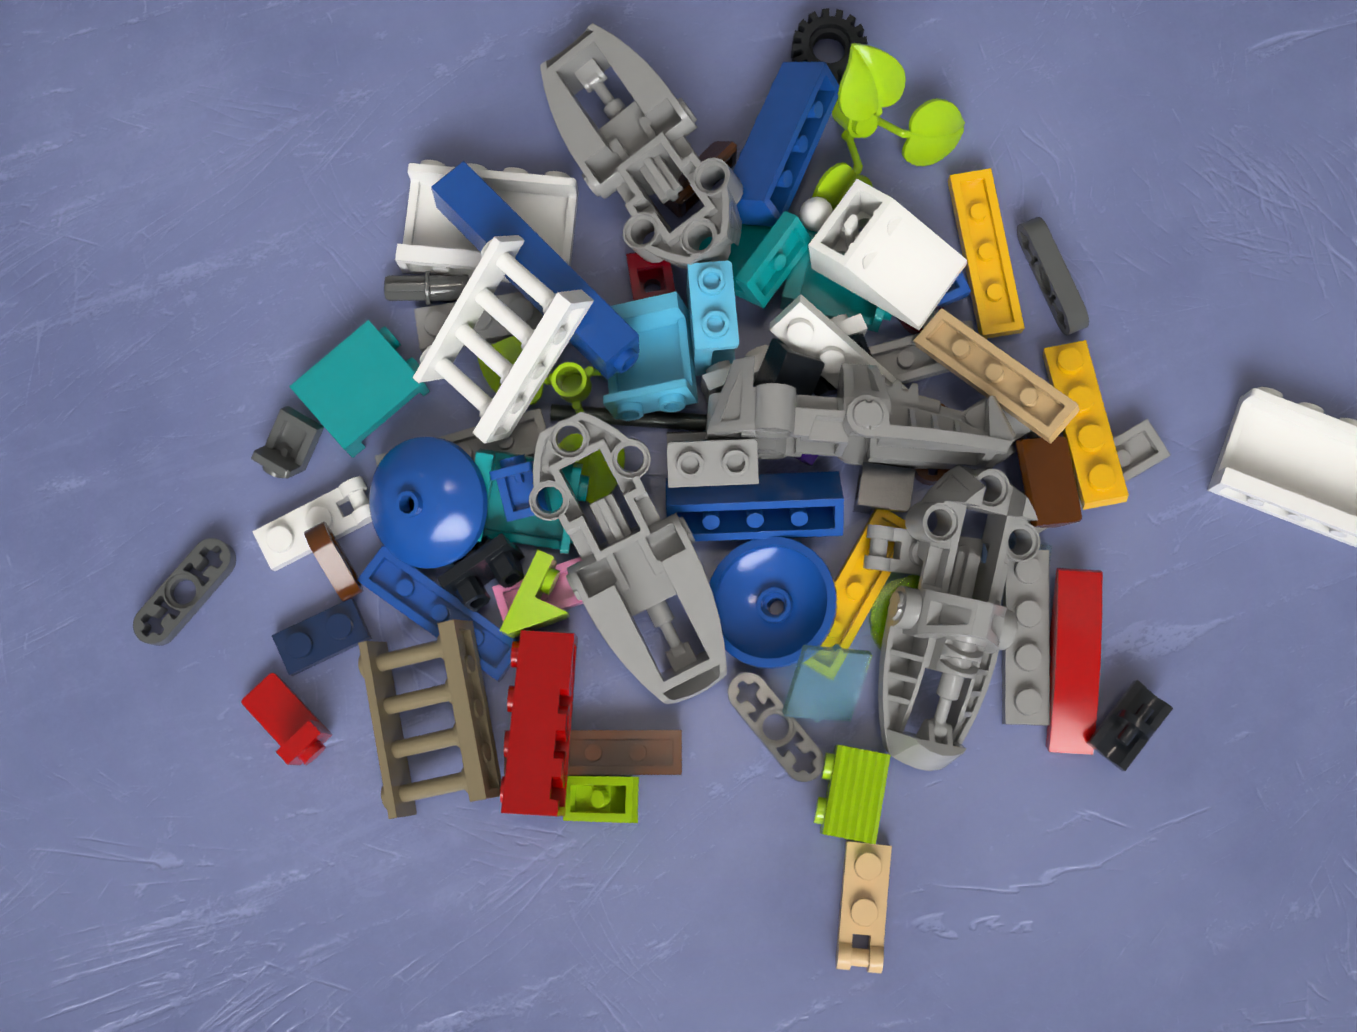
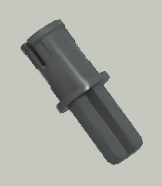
M426 271L425 275H389L384 280V295L388 301H426V305H431V301H457L469 281V275H431L430 271Z

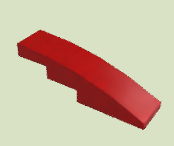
M1056 569L1049 636V654L1051 656L1050 725L1047 728L1046 748L1049 752L1089 755L1094 753V749L1087 744V741L1096 731L1102 640L1103 572L1101 570Z

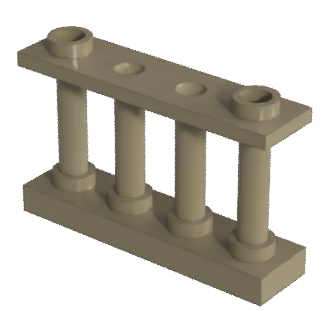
M453 619L437 623L439 629L437 640L390 652L388 651L387 642L364 641L358 643L360 650L358 666L361 675L365 679L383 783L381 799L384 807L387 809L389 819L416 815L415 800L465 790L468 793L470 802L500 797L502 778L473 621ZM440 657L444 660L447 673L445 684L396 695L392 669ZM447 701L452 704L455 718L453 728L404 739L400 712ZM455 745L460 748L463 762L461 772L411 782L407 756Z

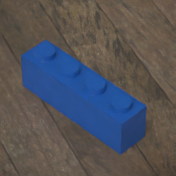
M826 62L782 63L733 170L743 185V195L737 203L742 224L773 226L784 211L788 212L838 99L839 84Z
M839 471L759 474V484L668 488V478H666V515L669 517L677 513L678 517H684L695 542L766 539L769 537L843 536L844 496Z

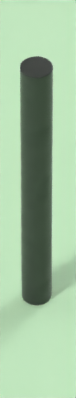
M551 404L550 421L559 422L576 415L572 405ZM582 406L584 413L595 416L609 425L695 431L706 430L707 414L655 411L646 413L637 420L624 421L615 419L604 407Z

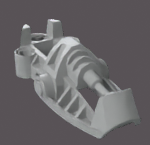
M592 23L572 44L540 65L544 90L551 113L569 152L583 172V179L597 197L602 196V198L606 199L615 191H618L631 215L624 225L623 238L625 243L645 261L659 263L665 260L683 269H687V264L727 261L731 253V244L735 243L739 246L742 220L737 209V203L743 195V185L740 179L722 159L708 158L704 161L700 160L686 139V136L698 127L695 124L697 118L682 98L677 99L659 75L632 48L613 34ZM610 66L635 100L628 107L625 106L620 98L615 99L604 84V81L608 79L604 71ZM583 88L588 93L594 90L605 104L604 112L610 121L600 129H598L575 96ZM683 173L705 207L672 231L649 195L656 194L663 204L669 200L674 202L679 198L678 193L683 190L678 181ZM725 178L720 188L711 190L716 181ZM655 231L653 238L648 243L643 244L647 234ZM712 237L710 245L703 250H699L702 241Z
M755 356L733 360L722 391L708 396L705 440L754 438L758 443L759 459L773 460L782 459L786 456L801 457L802 454L837 456L844 463L851 465H862L863 462L915 469H952L956 465L972 469H992L1001 454L1007 453L1015 438V432L995 396H990L985 402L963 412L941 406L940 400L919 395L917 383H912L909 390L902 388V383L899 379H896L893 385L886 384L885 376L881 374L876 365L842 363L840 367L836 397L796 395V388L786 384L766 383L753 387Z
M579 412L539 433L533 464L534 487L529 495L530 508L535 516L542 520L552 521L559 519L564 530L570 536L582 560L567 567L568 574L566 578L576 598L582 600L601 635L625 667L643 686L665 704H673L692 698L714 686L727 674L725 645L720 617L710 584L692 545L695 539L684 517H678L677 513L663 520L659 517L640 479L650 467L651 456L647 446L638 439L627 438L618 429L599 418ZM574 426L580 430L583 442L579 449L566 451L560 447L557 436L561 428ZM635 446L643 453V463L637 470L626 471L618 464V453L624 447ZM598 450L603 454L638 526L630 528L613 493L589 504V507L607 540L602 544L597 540L562 471V468ZM545 487L558 489L563 497L562 506L554 511L543 509L538 502V493L541 489ZM676 594L705 651L695 655L688 641L685 643L680 641L671 623L674 616L666 599ZM644 610L647 611L654 627L661 628L670 646V650L665 653L672 667L660 673L633 618L634 615Z
M956 465L946 472L928 490L922 501L914 504L906 515L905 525L908 533L913 538L919 540L917 556L923 561L918 589L899 586L889 600L890 604L879 663L878 705L882 745L892 757L913 768L927 771L941 770L965 752L967 748L961 744L969 732L984 700L995 668L999 650L1009 648L1016 637L1015 634L1018 629L1016 615L1013 611L1007 610V607L1000 604L1010 561L1027 562L1033 559L1039 551V533L1033 525L1028 523V521H1038V518L1027 496L1011 485L1007 476L997 469H972ZM982 478L985 480L986 485H987V491H986V493H985V496H984V492H985L986 486H985L983 483L980 482V480H981ZM966 509L988 514L982 543L985 544L988 551L986 563H980L981 556L957 551ZM934 511L938 522L936 529L931 533L927 520ZM1014 532L1016 536V545L1014 549L1011 551L1008 545V539L1010 534ZM925 668L942 672L936 691L940 699L934 718L925 719L917 734L904 731Z

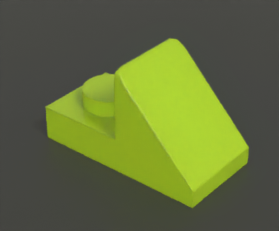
M537 550L499 630L504 635L514 638L520 636L521 630L534 631L570 617L568 612L540 600L543 593L551 594L560 574V571L555 569L557 561L554 556Z
M568 776L566 810L563 821L638 823L639 777Z

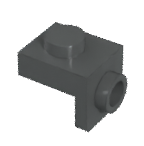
M289 406L281 408L265 446L254 450L251 459L262 465L263 470L273 477L288 479L306 470L324 426Z

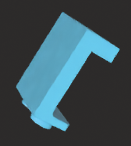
M728 260L687 264L686 298L689 310L695 375L702 376L706 374V370L710 366L718 362L729 360L732 364L733 360H735L734 349L739 346L733 270L732 263Z
M677 291L610 306L639 334L640 349L637 361L629 370L624 373L616 372L608 379L609 394L603 396V405L615 419L632 421L640 419L646 413L660 410L663 412H677L684 409L685 405L698 403L689 310Z

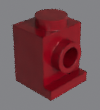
M636 252L626 254L633 301L675 292L671 263L665 260L659 263H650L645 261ZM650 284H656L660 287V290L646 292L645 288Z

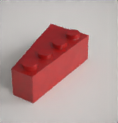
M521 630L520 640L512 642L511 667L516 668L515 686H509L507 696V712H512L510 730H506L503 752L507 761L505 776H502L500 786L501 813L565 816L578 637L575 633Z

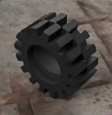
M829 8L822 9L821 17H818L814 11L808 15V22L802 19L799 23L798 31L795 30L793 36L791 58L792 62H823L814 55L813 46L821 39L838 41L842 44L845 54L839 61L827 63L840 86L848 63L851 44L860 43L867 45V36L863 37L864 28L861 24L856 27L854 26L856 20L854 16L850 14L846 20L842 19L843 10L836 9L835 16H829Z

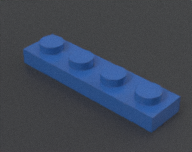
M381 546L357 581L436 638L439 636L437 623L453 619L473 621L481 670L500 682L511 667L512 642L517 640L504 635L499 631V627L478 612L469 610L458 598L413 566L397 559L385 546Z

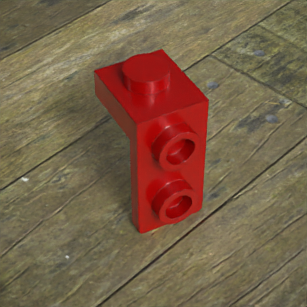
M270 673L241 701L242 705L281 746L275 752L287 765L300 766L302 763L308 765L325 750L326 746L324 743L333 735L275 673Z

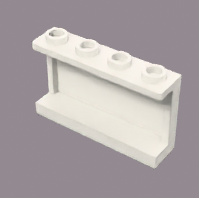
M423 160L420 164H408L411 184L403 244H397L395 257L402 273L425 275L426 271H430L431 275H469L470 279L480 262L481 252L436 208L431 186L455 167L445 166V164L436 160ZM467 164L571 266L579 195L575 178H571L568 174L559 171H549L545 175L528 174L526 170L516 167H508L503 171L487 170L482 165ZM505 276L501 281L511 283Z
M1252 388L1239 398L1207 491L1357 547V420L1350 418L1337 419L1323 414L1324 410L1315 404L1291 402L1282 398L1283 394L1272 388Z

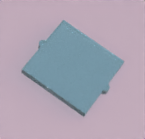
M835 644L833 647L803 645L782 713L785 717L811 718L816 723L822 719L851 721L873 655L870 651L844 649L839 644Z

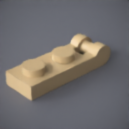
M853 841L845 842L836 969L850 970L851 966L866 967L869 973H882L892 849L890 845ZM853 934L868 935V949L853 948Z

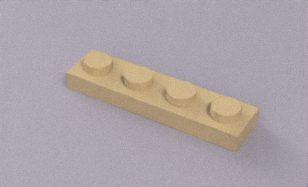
M943 308L937 312L913 340L917 348L986 398L995 396L1004 411L1050 444L1080 411L1079 405Z

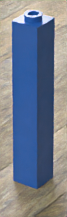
M464 161L431 186L436 208L480 252L494 236L519 235L525 241L515 259L556 294L558 292L582 289L594 300L569 342L607 380L616 372L624 373L635 364L640 353L639 334ZM505 274L504 276L544 316L543 307Z

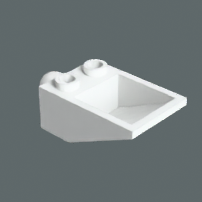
M856 179L834 211L831 204L821 197L807 199L799 211L800 221L804 227L811 231H818L808 245L811 268L917 330L921 329L967 264V259L895 199L859 179Z

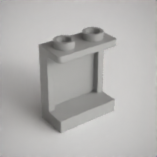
M706 430L667 432L668 488L759 484L758 443L756 439L705 440Z

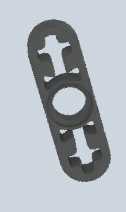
M1036 217L1017 226L1019 244L1059 329L1063 334L1070 335L1089 326V317L1086 307L1045 221L1041 217Z
M215 538L199 542L136 614L133 621V630L136 637L144 643L155 646H162L171 642L234 570L236 554L233 548ZM211 550L217 553L222 550L219 555L222 561L221 566L217 568L211 565L202 574L209 578L206 584L200 577L190 573L193 567L201 572L209 564V559L206 557L207 552ZM191 580L196 587V595L191 602L179 604L175 599L174 590L180 582ZM164 601L169 607L180 611L177 617L174 614L168 613L162 619L160 624L164 630L161 634L154 632L148 634L152 628L148 623L151 617L160 619L169 610L161 606Z
M742 673L736 676L728 688V699L732 707L789 777L799 782H808L816 779L821 774L824 766V756L819 747L760 676L754 673ZM741 682H744L747 686L753 683L758 686L759 690H757L755 696L762 706L767 699H770L774 704V707L763 711L756 722L748 715L756 711L755 707L748 700L740 703L736 698L740 693L737 685ZM770 715H780L788 723V732L781 740H771L763 732V722ZM795 733H798L802 738L801 742L794 744L802 754L812 752L815 756L811 761L814 770L809 774L805 770L796 772L792 766L796 763V758L790 750H787L783 757L777 751L778 747L789 743Z

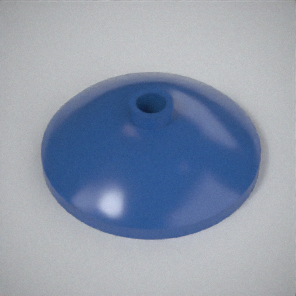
M416 437L403 441L392 448L376 468L369 492L371 520L382 544L400 561L425 569L453 564L463 558L475 546L484 529L488 508L484 479L473 459L453 442L438 437ZM410 497L414 501V509L412 511L409 505Z
M769 537L766 539H753L743 543L723 558L709 582L720 617L725 650L739 661L754 667L782 668L804 660L814 653L825 641L835 621L837 590L830 570L812 549L793 539ZM775 601H783V611L777 615L771 614V605Z

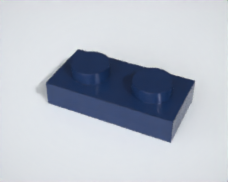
M352 598L272 635L286 670L291 676L356 647L360 642L372 639L360 610Z

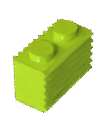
M835 745L833 753H825L821 779L829 780L826 798L818 796L813 823L821 824L820 834L876 844L890 754L843 745Z

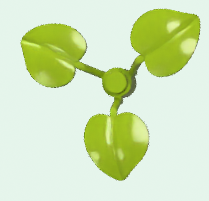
M852 43L832 116L845 129L841 137L847 143L853 160V168L843 162L830 167L820 178L812 197L826 199L834 211L856 179L873 187L868 177L860 175L863 165L854 138L871 136L877 129V126L899 137L907 138L902 148V156L912 165L928 166L939 162L952 152L964 132L965 121L959 109L946 99L935 98L924 102L913 112L909 120V130L902 129L880 117L883 112L882 107L895 104L903 94L906 83L905 71L902 65L887 52L874 46Z
M515 336L491 344L511 364L516 362L522 352V343ZM477 357L485 380L492 390L497 393L502 385L500 383L501 377ZM574 362L562 363L549 377H546L530 405L537 403L541 399L544 384L552 385L563 400L572 403L576 414L584 412L581 402L590 395L592 389L590 378L592 376H602V374L592 366L583 369ZM578 433L570 434L559 445L566 451H575L581 447L583 436ZM624 448L620 450L617 456L618 464L623 469L625 467ZM600 450L574 462L583 464L581 475L590 476L586 501L590 504L611 494L618 483Z

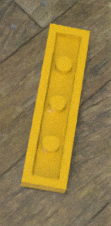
M989 168L950 175L947 182L962 255L967 259L965 270L971 289L970 294L978 333L985 339L1022 333L1025 327L992 170Z
M1086 340L1044 348L1042 356L1050 385L1075 401L1080 409L1062 432L1063 436L1068 440L1076 486L1083 510L1127 502L1129 494Z
M874 509L834 580L837 590V612L832 629L821 646L810 656L800 661L828 678H832L891 574L888 571L863 568L864 555H869L871 538H866L868 524L907 529L905 520L888 510ZM888 541L887 558H893L894 541Z

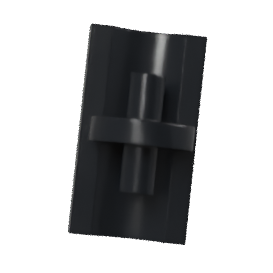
M503 533L492 540L486 535L482 541H477L475 546L463 558L454 562V567L437 579L443 589L458 598L469 610L476 612L488 604L491 599L484 587L491 580L496 578L501 586L507 588L514 586L524 579L520 560L525 556L517 545H513Z
M1135 680L1087 741V744L1118 769L1126 771L1172 711L1173 707L1155 696L1140 681Z

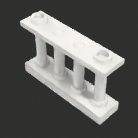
M519 235L494 236L493 239L486 243L480 253V262L432 345L427 347L420 357L421 364L413 376V379L418 383L445 379L480 411L479 417L481 419L473 434L484 444L510 437L594 302L582 289L555 294L519 263L515 257L525 241ZM505 274L543 307L544 316L536 329H532L494 295ZM484 310L522 343V352L514 364H511L473 329ZM463 345L469 348L501 377L500 383L502 385L493 399L453 364Z

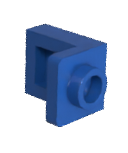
M525 454L499 460L501 469L490 471L489 474L491 480L497 481L507 522L534 516L535 514L529 505V495L534 487V461L527 462ZM545 487L538 493V502L543 509L552 511L547 488Z

